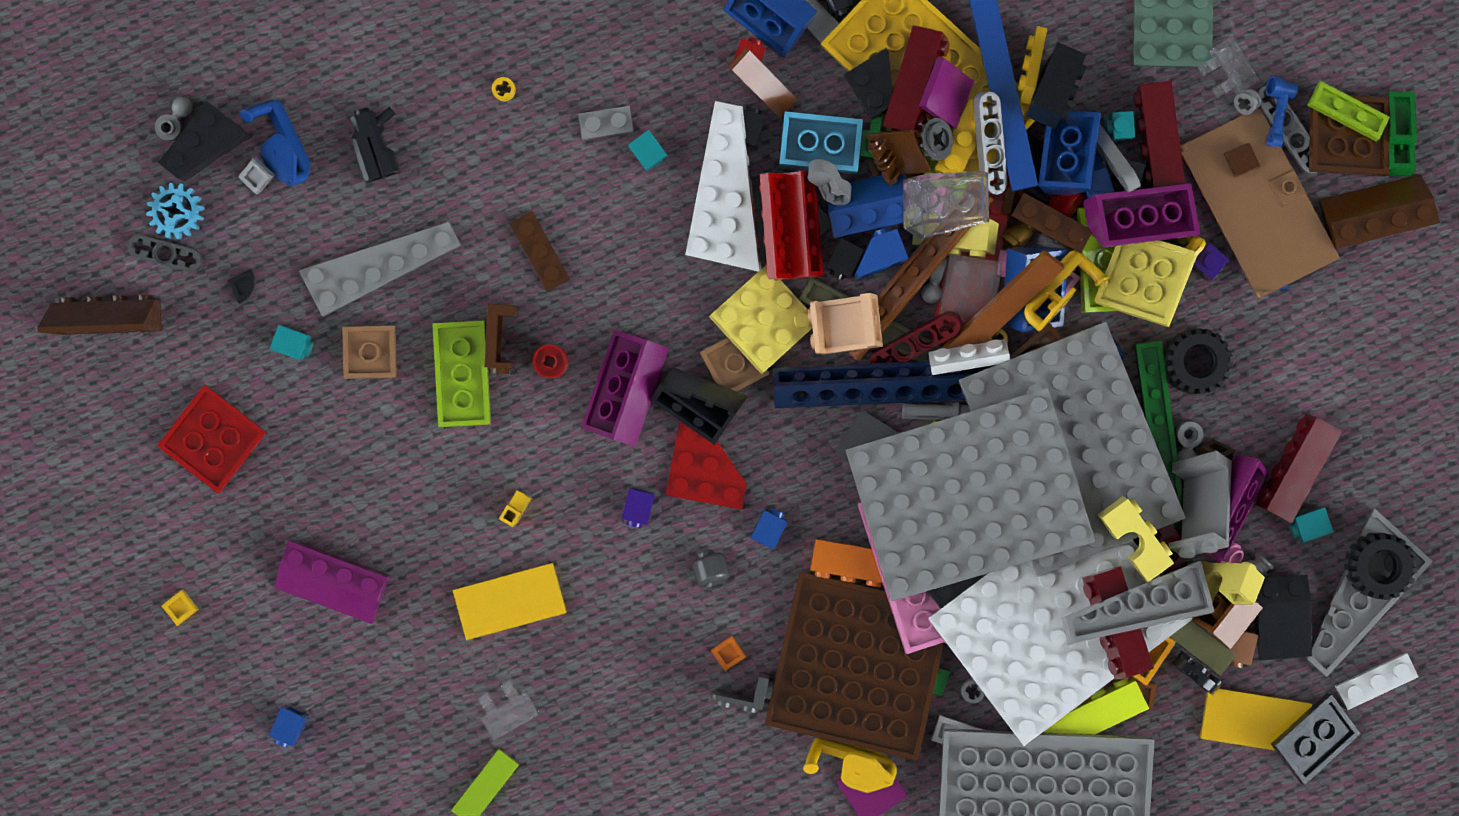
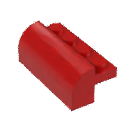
M808 171L760 174L759 189L762 197L761 214L764 222V244L766 247L768 279L791 280L822 277L823 264L816 185L808 180Z

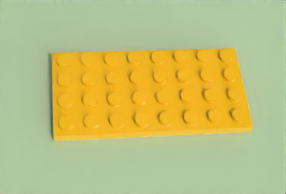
M861 0L821 43V46L848 71L887 48L889 51L893 91L913 25L942 31L950 43L948 54L943 58L974 80L964 110L970 98L974 100L979 92H989L980 48L928 0ZM1017 90L1020 101L1022 91ZM987 100L983 102V105H991V101ZM1020 102L1027 130L1035 120L1026 117L1030 104ZM926 112L925 116L927 117V119L935 118L931 114ZM991 122L987 123L984 129L987 137L992 136L994 133V125ZM977 145L962 173V176L970 184L971 182L977 184L980 180ZM992 148L987 152L986 158L989 163H993L996 160L997 154Z

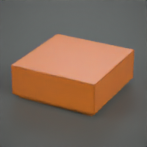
M732 635L711 649V652L725 672L747 657Z

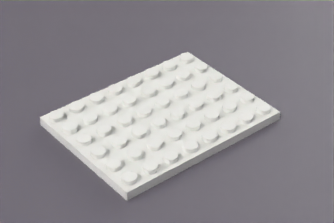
M1133 539L1037 577L1031 561L990 572L928 618L1023 746L1114 679V676L1109 671V660L1105 649L1101 646L1100 639L1095 638L1068 644L1061 618L1091 606L1089 599L1083 591V577L1121 566L1128 590L1147 583L1127 558L1138 548ZM1157 575L1152 580L1159 578L1160 575ZM1192 618L1141 628L1148 651L1150 652L1190 622Z

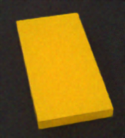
M554 563L453 590L466 640L567 613Z
M1219 688L1213 695L1208 692L1206 694L1199 738L1275 750L1271 743L1312 707V703Z

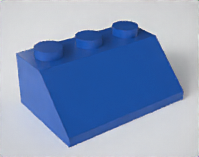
M728 0L724 8L726 13L783 58L790 52L817 13V10L804 0Z
M1069 111L1065 121L1059 120L1055 129L1046 125L1038 186L1045 194L1071 196L1091 190L1101 117L1100 112Z
M905 174L899 175L897 183L893 185L884 182L883 175L849 182L852 187L851 199L848 204L834 205L828 202L834 238H842L888 226L892 227L914 222L915 218Z
M890 226L875 231L854 274L855 281L900 265L908 259L897 229L891 230Z
M1035 246L1007 248L1005 286L1043 250L1061 261L1068 254V249ZM1066 279L1055 290L1062 298L1066 293ZM1049 298L1035 311L1043 320L1051 312L1047 308L1052 302ZM1025 306L1005 324V326L1021 332L1036 330L1025 318ZM1065 306L1050 322L1053 327L1064 326Z

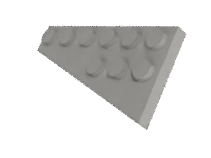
M1372 508L1360 537H1366L1368 533L1380 532L1395 535L1397 538L1406 541V545L1411 546L1413 549L1412 556L1417 558L1414 567L1418 568V570L1412 576L1416 580L1433 561L1375 508ZM1384 550L1374 553L1368 563V571L1372 579L1383 581L1392 573L1393 559L1391 555ZM1345 570L1312 642V657H1306L1305 659L1327 677L1404 592H1400V596L1397 598L1390 597L1389 600L1365 596L1359 590L1352 587L1353 583L1348 581L1346 577L1348 570Z

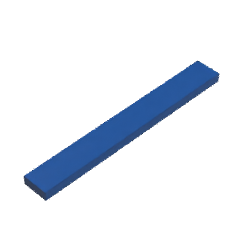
M969 0L989 92L997 94L1001 102L1006 169L1011 191L1037 187V177L997 0Z

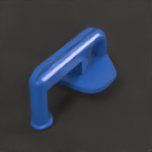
M274 99L242 109L240 111L241 118L247 123H251L253 118L268 113L277 131L276 134L261 146L262 159L266 167L275 174L274 177L290 187L306 181L310 173L309 158L281 102Z

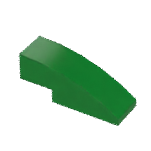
M1389 91L1387 96L1389 98L1390 117L1389 175L1387 176L1411 177L1416 169L1415 143L1417 142L1415 92Z

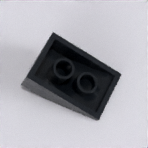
M1308 574L1265 578L1256 599L1262 610L1254 619L1255 630L1258 635L1259 661L1312 657L1311 598Z

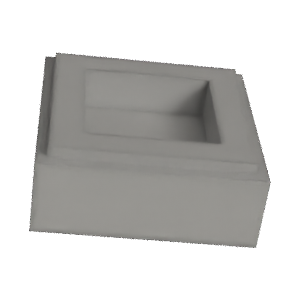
M256 157L250 161L238 178L257 195L263 191L275 174Z

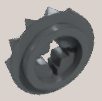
M940 118L927 119V123L921 125L923 132L918 135L922 138L920 147L925 148L924 156H929L931 160H943L948 157L952 150V131L949 125Z

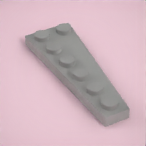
M447 222L302 269L299 272L322 317H325L460 247L461 244L451 224Z
M1198 561L1061 619L1067 642L1072 644L1210 614L1214 612L1202 563Z

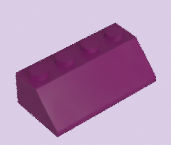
M1191 184L1133 190L1129 193L1123 191L1098 194L1083 201L1087 226L1103 248L1201 235Z
M614 330L581 428L636 447L651 403L650 400L653 397L669 348Z
M1236 454L1234 460H1231L1229 547L1218 549L1214 553L1198 555L1215 563L1225 561L1270 474L1261 461L1256 458Z
M293 539L288 541L279 564L275 588L373 624L390 575Z

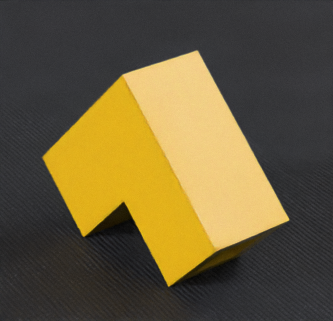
M517 490L499 519L511 527L516 526L532 498Z

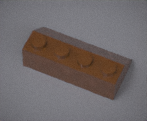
M1421 174L1319 200L1326 232L1335 249L1440 223L1434 197Z

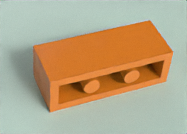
M815 538L810 570L815 571V576L830 578V574L840 575L841 581L855 583L857 578L866 580V585L881 587L883 582L872 548Z

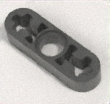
M144 235L131 237L127 244L128 251L133 257L179 270L196 272L203 264L201 253L195 249ZM141 239L143 244L149 247H153V242H156L152 252L141 250L140 254H138V249L134 248L135 243H140ZM164 246H168L172 250V257L167 261H162L159 257V250ZM178 249H181L179 255L189 257L193 253V258L197 259L196 264H191L190 268H188L187 262L177 260Z

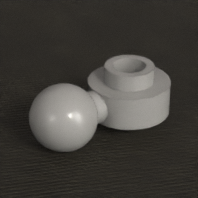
M178 97L172 103V114L162 115L156 120L155 132L161 139H177L183 131V124L180 119L191 114L193 109L192 102L186 97ZM165 123H169L171 125V130L169 132H166L164 130Z
M947 258L931 274L930 282L921 290L922 299L927 303H936L942 296V290L939 285Z
M1192 421L1182 422L1175 431L1177 442L1183 446V450L1177 455L1178 461L1197 456L1193 451V447L1198 446L1203 439V430L1199 424ZM1190 429L1192 435L1190 438L1186 439L1184 433L1186 430Z

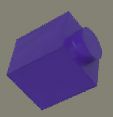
M1208 243L1197 256L1192 269L1206 281L1214 279L1229 259L1211 243Z
M629 488L622 519L627 520L626 525L641 528L642 524H648L655 498L654 493Z

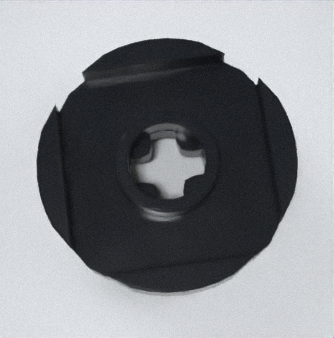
M1180 651L1172 664L1211 695L1217 692L1223 683L1212 674L1207 677L1208 670L1197 661L1192 665L1193 659L1183 651Z

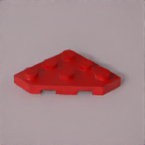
M679 421L665 495L742 510L747 483L718 441L715 445Z

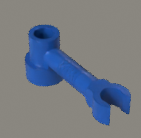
M1274 75L1268 79L1266 84V95L1277 99L1275 117L1266 138V146L1281 147L1284 132L1282 129L1288 98L1294 99L1296 97L1298 85Z

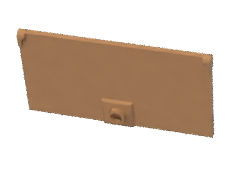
M1260 107L1249 115H1242L1192 141L1180 145L1181 156L1257 300L1340 259L1282 148L1266 146V138L1271 127ZM1250 143L1260 167L1234 178L1224 153Z

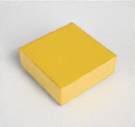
M183 589L161 605L177 626L199 610Z

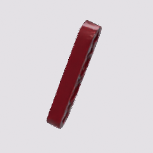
M952 311L936 316L886 343L883 347L877 348L870 358V364L877 363L878 355L882 358L889 356L891 353L890 348L892 349L893 356L888 358L886 363L907 362L957 335L961 328L960 316ZM945 319L949 322H955L952 330L950 327H946L940 332L942 336H939L938 329L943 327ZM924 330L930 331L934 336V340L929 343L923 342L919 336L920 332ZM906 342L911 346L912 350L909 354H901L897 349V345Z

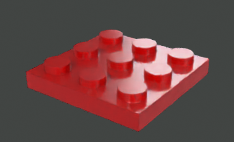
M204 385L157 447L217 494H220L268 432L208 385Z

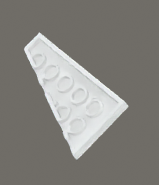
M715 101L685 255L760 272L762 267L759 261L755 207L748 168L749 157L746 151L743 106Z

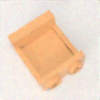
M865 293L857 297L810 302L808 319L813 327L810 341L816 354L825 355L883 347L878 296L876 294Z

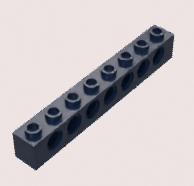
M930 361L773 368L775 408L966 400L958 380L983 371V367L932 375Z

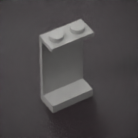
M1218 451L1172 463V472L1184 480L1183 512L1186 518L1182 519V539L1169 543V549L1179 554L1182 558H1193L1198 554L1214 553L1218 549L1229 547L1232 461Z

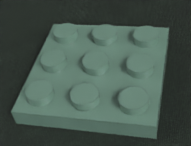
M1134 0L1133 66L1212 67L1213 0Z

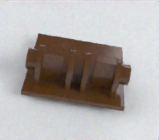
M912 130L866 134L869 144L868 150L872 153L878 170L882 171L884 182L889 185L897 183L898 176L902 174L928 173L932 171Z

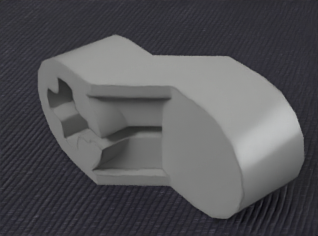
M822 159L811 161L809 163L808 180L818 186L824 200L834 205L848 204L851 199L852 186L848 181L841 178L836 166Z

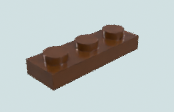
M1025 193L1011 215V218L1079 253L1082 252L1092 234L1088 227Z
M533 211L509 223L547 292L570 280Z

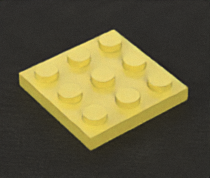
M1163 241L1116 246L1105 272V276H1108L1109 279L1100 285L1094 302L1098 305L1169 327L1198 254L1196 251Z
M766 265L762 268V271L755 274L709 316L761 374L813 328L808 319V309L781 280L768 279Z

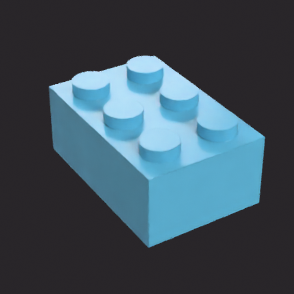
M785 111L779 167L809 170V163L811 161L822 159L834 164L839 173L857 175L863 119Z

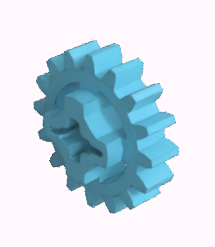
M169 183L168 190L164 186H160V194H151L155 199L154 202H147V205L152 207V211L146 213L147 216L153 217V220L149 223L150 226L158 225L156 233L161 235L165 232V238L169 239L172 238L173 233L178 240L182 239V233L189 237L192 236L190 229L198 230L199 226L196 224V221L204 220L199 215V211H203L205 208L197 204L200 202L201 197H193L195 190L189 188L185 191L186 185L181 183L178 189L174 183ZM172 195L170 200H168L165 203H162V201L166 197ZM185 197L190 202L192 211L188 210L185 204ZM166 208H177L185 212V214L174 215L170 213L171 211L166 210ZM159 212H162L165 217L164 223L160 218ZM189 220L184 226L177 228L182 221Z

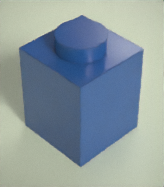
M772 507L770 511L764 509L751 535V539L774 550L788 522L783 519L785 514Z
M288 705L282 706L269 737L274 738V743L285 748H288L289 745L294 746L299 740L309 715Z

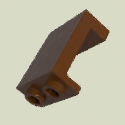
M488 304L484 367L491 368V373L509 374V369H516V364L501 363L503 317L518 318L519 307L499 304Z

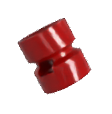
M548 344L541 346L535 352L533 366L542 377L555 379L565 374L569 367V358L564 349Z

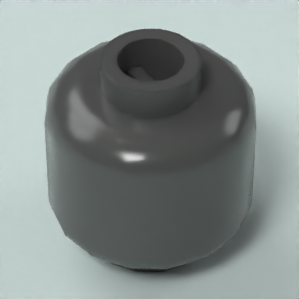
M707 550L698 554L699 559L692 565L698 585L706 587L708 591L726 585L730 572L724 555L713 553V550Z

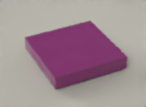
M937 58L919 106L933 117L944 120L950 128L957 129L974 80L945 58Z
M841 777L836 780V783L859 816H879L908 797L896 777L893 785L870 793L846 786L842 782Z

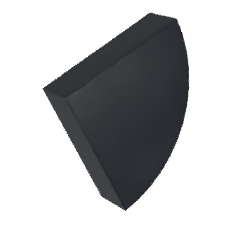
M252 269L227 280L239 304L246 301L254 289L253 282L255 284V277Z

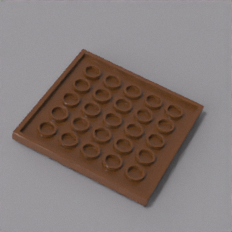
M799 572L765 725L918 761L944 642L905 654L885 591Z

